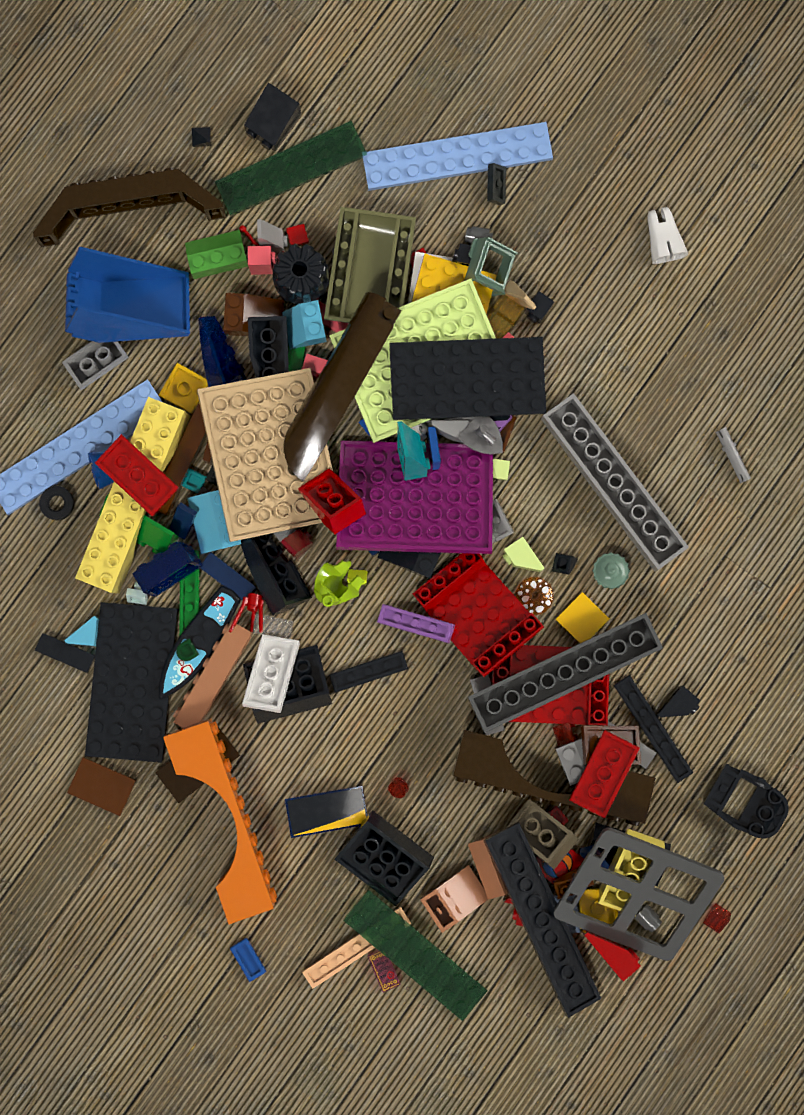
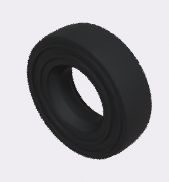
M49 487L40 497V510L51 520H63L74 509L73 495L64 487ZM54 496H60L64 500L63 508L57 511L50 507V500Z

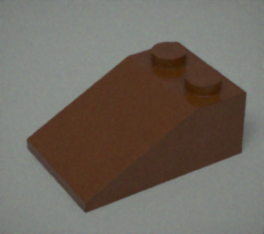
M226 293L223 328L225 335L248 336V317L283 316L284 300L249 294Z

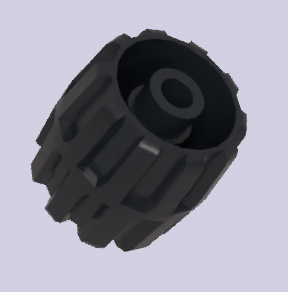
M292 244L288 251L284 252L281 250L277 255L276 263L273 265L272 274L274 287L286 303L291 302L296 306L301 303L316 301L321 296H325L330 274L322 254L317 253L313 246L305 244L303 247Z

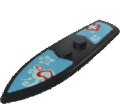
M220 586L179 636L165 661L161 673L159 699H163L184 687L202 669L206 658L212 655L214 644L222 638L224 627L227 623H230L241 602L240 597L233 590ZM190 639L199 655L190 661H182L177 657V647L185 640Z

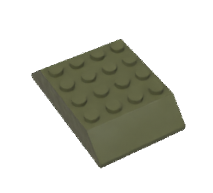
M340 207L324 320L349 323L367 292L386 298L388 303L397 308L404 306L416 217Z

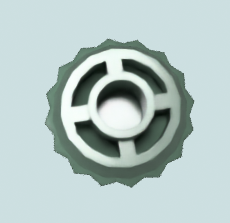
M604 553L594 563L592 570L594 579L603 588L611 590L619 588L629 578V563L625 561V557H621L618 553Z

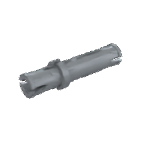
M727 427L715 432L723 446L721 449L723 452H726L740 484L751 479L736 449L737 444L733 442Z

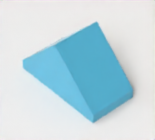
M93 616L64 641L72 645L96 647L99 618Z

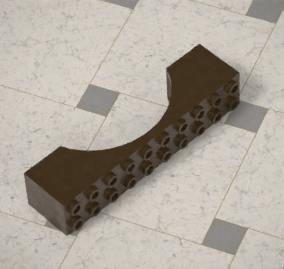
M463 730L452 776L456 777V781L467 783L468 780L475 781V786L486 788L487 785L494 786L493 790L505 793L507 789L511 790L515 796L524 798L525 794L531 795V799L544 802V799L550 800L549 804L563 807V804H567L569 809L582 812L584 808L569 801L573 792L557 793L546 791L524 779L511 764L504 748L503 739ZM628 771L606 818L619 822L623 818L626 819L625 823L639 826L640 823L645 824L656 778ZM590 811L587 812V813H589V814H591V815L598 816V815H596V814H594V813H592V812H590Z

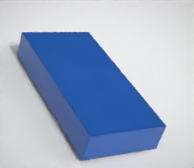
M428 427L432 469L438 470L441 460L436 428Z
M248 938L230 947L231 952L249 982L267 972Z

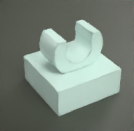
M135 582L134 589L127 588V603L147 605L148 596L147 591H144L143 583Z

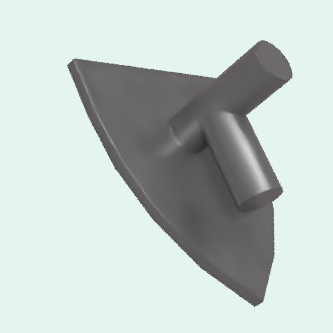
M475 417L457 437L463 444L474 451L484 454L503 453L500 431L490 417Z

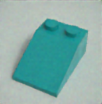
M402 421L397 422V450L404 481L427 477L430 462L424 456V452H426L425 441H421L420 434Z

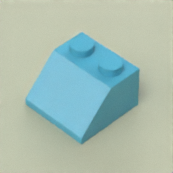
M318 300L301 303L282 312L283 316H287L290 349L327 342Z

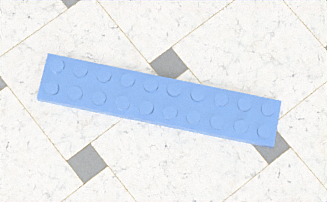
M547 122L362 153L368 191L488 171V164L491 163L508 168L553 160Z
M148 379L0 474V504L6 514L10 515L41 495L47 488L55 486L89 464V452L106 451L121 434L126 439L133 436L148 397L162 402Z

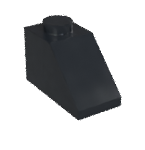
M683 685L679 686L657 712L656 716L660 718L693 715L699 709L698 703L701 700Z

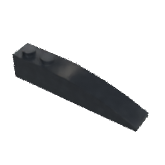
M287 316L248 317L249 356L256 378L289 372Z
M272 534L243 539L240 545L247 565L272 616L287 612L312 598L292 560L288 561L283 554V548L274 543L271 539Z

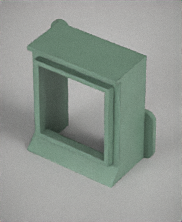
M490 237L473 239L468 254L471 261L464 281L472 279V281L492 289L493 297L505 295L504 289L515 255L518 252ZM489 249L503 256L496 280L481 274Z

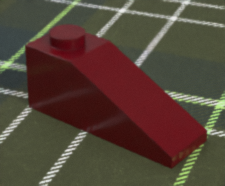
M298 529L284 538L281 544L295 559L299 560L313 545L311 541L313 537L307 531L301 532Z

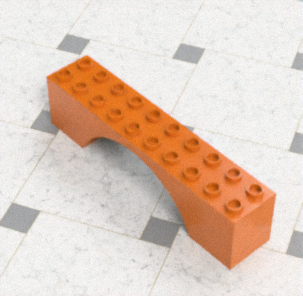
M210 718L167 733L163 738L176 775L193 777L212 787L227 803L234 817L237 831L236 854L230 868L218 880L216 885L228 924H232L274 909L275 902H277V894L275 888L270 887L271 877L268 869L264 870V857L262 851L257 850L258 840L255 832L251 833L250 825L252 823L249 814L244 813V799L242 795L238 796V782L236 777L231 776V762L229 758L225 759L224 751L226 749L224 742L218 739V725L216 721L212 722Z

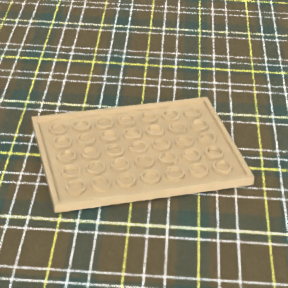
M311 368L197 389L229 542L323 523L299 492L298 488L330 468L332 470L327 444L304 482L291 472L283 453L286 432L314 385Z

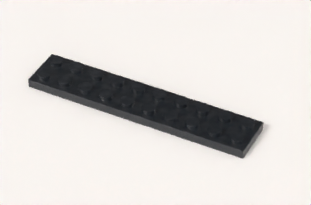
M516 822L484 839L485 846L565 1016L569 1018L602 999L567 924L556 919L554 916V908L557 902L520 823Z

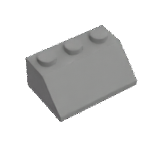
M91 341L62 363L80 390H83L129 357L118 341L103 343Z

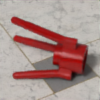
M249 593L247 597H243L242 604L229 629L230 633L236 626L245 606H247L248 611L252 612L249 631L253 632L256 612L259 609V632H263V596Z

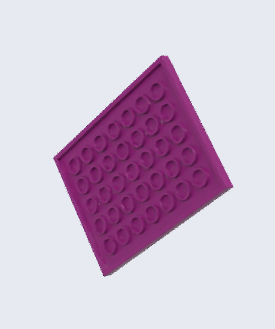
M341 441L339 478L362 498L366 515L337 533L336 550L492 554L493 454L474 451L465 444L438 443L441 463L438 470H433L429 443H425L426 452H424V456L430 462L427 477L404 481L397 442Z

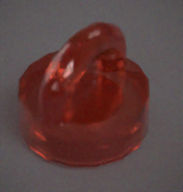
M395 777L389 784L388 790L395 798H404L409 790V786L402 778Z

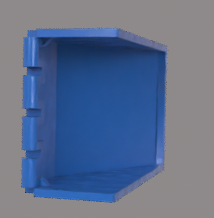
M84 247L78 248L68 268L70 273H67L65 331L71 333L72 337L103 343L189 336V272Z

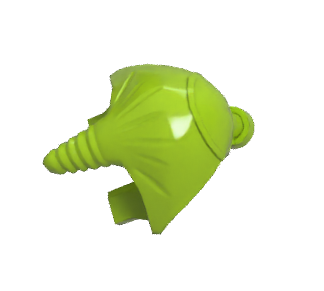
M341 560L336 565L325 563L319 570L313 589L317 600L324 606L338 605L359 596V589L364 581L358 575L348 584V587L342 584V579H344V576H346L347 571L351 567L350 561L344 562Z

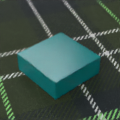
M190 469L182 486L198 493L207 477Z

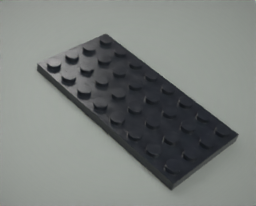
M543 337L389 343L393 421L546 414Z
M100 603L85 756L163 763L165 746L163 737L166 735L169 696L159 699V683L165 661L175 644L178 609Z

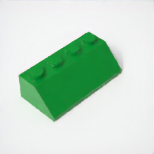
M107 495L106 498H105V501H104L103 507H102V509H101L100 515H101V513H102V510H103V508H104V505H105V503H106V500H107V498H108V495ZM144 515L136 543L143 547L146 544L153 548L151 552L161 557L162 554L165 556L169 555L179 537L174 532Z

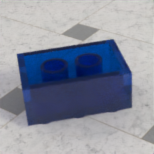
M174 542L168 546V550L154 555L152 557L153 560L139 565L132 574L143 593L157 597L201 568L203 564L192 546L183 542Z

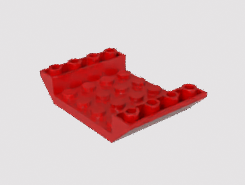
M461 553L412 593L431 618L455 625L450 641L483 677L488 675L544 628L543 624L534 614L530 613L487 566L480 554Z
M523 645L492 670V685L572 647ZM609 674L509 722L608 726Z

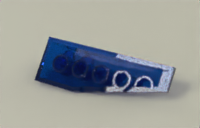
M216 317L198 318L202 359L208 386L212 387L247 380L243 373L245 369L235 359L234 355L236 353L227 344V337Z

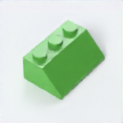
M240 230L185 243L193 279L248 267Z

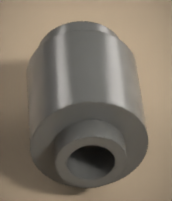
M472 226V228L467 227L465 242L472 245L473 239L493 237L490 229Z
M647 903L641 906L634 917L645 930L650 932L655 931L662 923L659 919L660 916Z

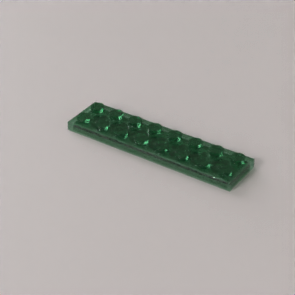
M349 121L215 181V184L230 217L360 160L367 153L352 121Z
M369 889L343 918L345 923L460 1020L463 1021L488 991Z

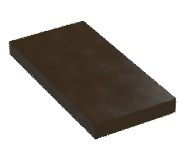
M219 728L217 736L219 740L224 742L226 749L224 751L225 759L229 758L232 763L241 755ZM172 761L155 772L178 803L205 784L193 777L176 775Z

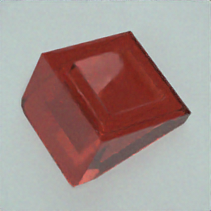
M715 903L704 919L703 924L720 933L729 923L731 913Z

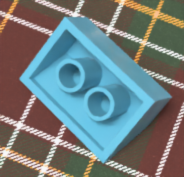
M218 490L187 498L189 507L197 512L193 524L201 554L241 544V540L229 542Z

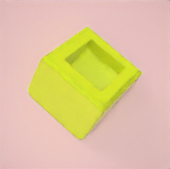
M349 569L347 583L349 584L358 575L364 581L362 585H367L368 572L366 570Z

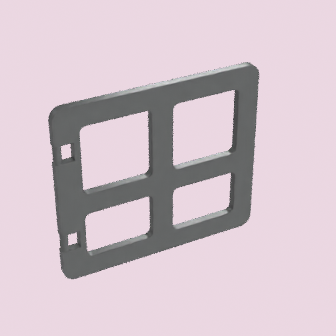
M605 828L601 831L593 848L587 854L563 897L560 898L554 908V916L565 923L659 959L669 961L674 958L723 884L724 874L717 869L616 829ZM613 846L624 848L653 860L640 880H634L601 867ZM599 847L604 849L600 856L595 854ZM667 867H672L706 881L693 901L685 900L654 887ZM592 880H597L631 894L612 924L573 910ZM570 893L575 895L572 901L567 900ZM645 901H651L684 914L665 944L657 943L627 931V928Z

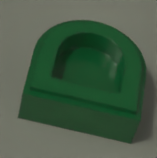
M190 639L179 644L176 650L177 657L182 661H190L199 655Z

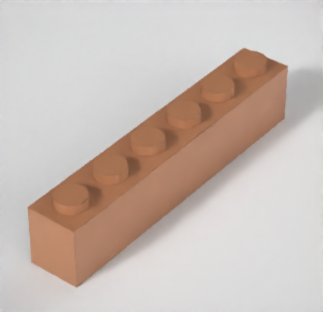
M226 624L222 631L224 636L221 641H216L212 648L214 651L211 658H206L203 663L204 670L201 675L198 673L193 681L195 686L192 691L188 690L183 698L185 703L182 708L178 707L173 717L175 720L173 723L185 728L204 720L253 636L252 632L236 624L230 633L231 624Z

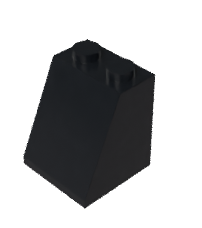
M268 82L244 124L246 135L253 140H259L261 145L267 150L272 149L276 152L302 117L300 103Z

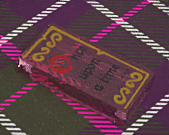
M386 948L367 955L383 993L401 985Z

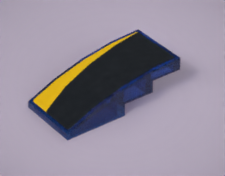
M363 785L285 799L291 838L360 826L367 817Z

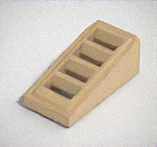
M510 280L504 289L505 295L512 303L532 310L536 308L534 302L514 281Z

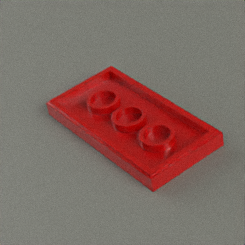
M122 434L95 462L101 470L152 517L179 489L171 479Z
M604 730L569 801L605 819L640 747Z

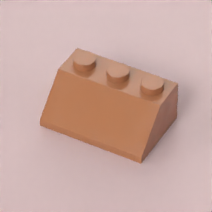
M497 832L468 844L488 900L508 894L483 841Z

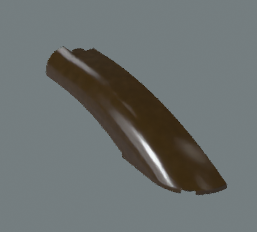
M365 293L344 333L286 432L283 453L285 454L289 469L302 482L306 479L344 416L402 311L388 303L386 298L378 294Z

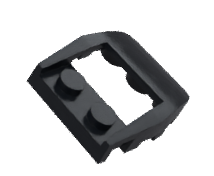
M727 763L723 765L713 786L702 802L735 829L762 839L770 838L780 830L789 811L787 799L780 791L769 785L766 780L742 769L739 770L731 767ZM743 778L755 785L756 789L737 820L722 810L739 780Z

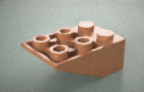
M468 865L420 897V900L443 933L486 902L488 898L483 886Z

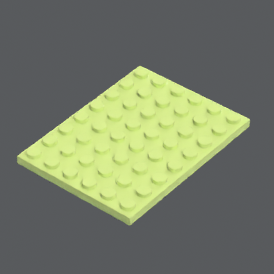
M472 279L398 308L402 311L354 397L373 443L397 434V422L399 421L412 428L431 420L393 421L389 343L496 339ZM345 329L329 335L334 348Z

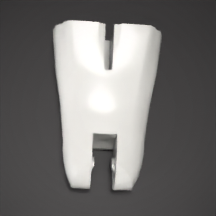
M668 207L661 208L662 223H659L655 210L648 211L647 220L652 264L674 261L688 255L683 239Z

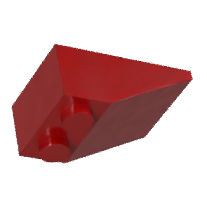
M330 468L298 488L323 524L334 535L366 515L362 498Z
M584 929L581 930L583 935L623 982L641 967L638 963L640 958L631 948L627 950L624 946Z

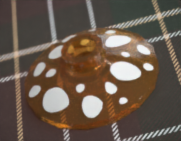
M530 577L519 584L516 590V598L530 613L539 615L551 607L553 590L546 580L539 577ZM533 592L538 593L539 597L537 599L532 598Z

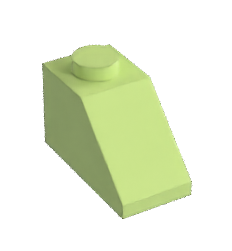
M524 537L503 550V558L508 565L512 564L516 568L537 572L545 569Z

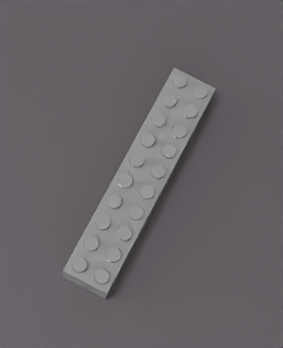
M574 393L542 416L541 420L654 572L689 548Z

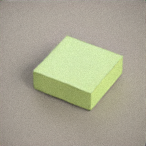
M493 459V479L508 480L510 461Z

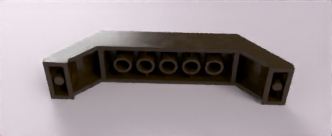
M166 168L161 172L147 171L142 175L128 174L123 178L109 177L104 181L90 180L89 183H72L70 186L64 187L34 230L33 237L41 247L59 245V239L77 219L187 202L205 214L208 221L227 217L223 203L181 170Z

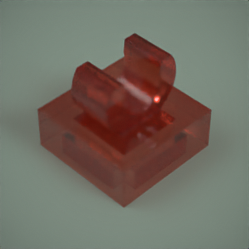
M565 723L552 727L558 746L575 741L578 734L573 735L571 729L575 727V724Z

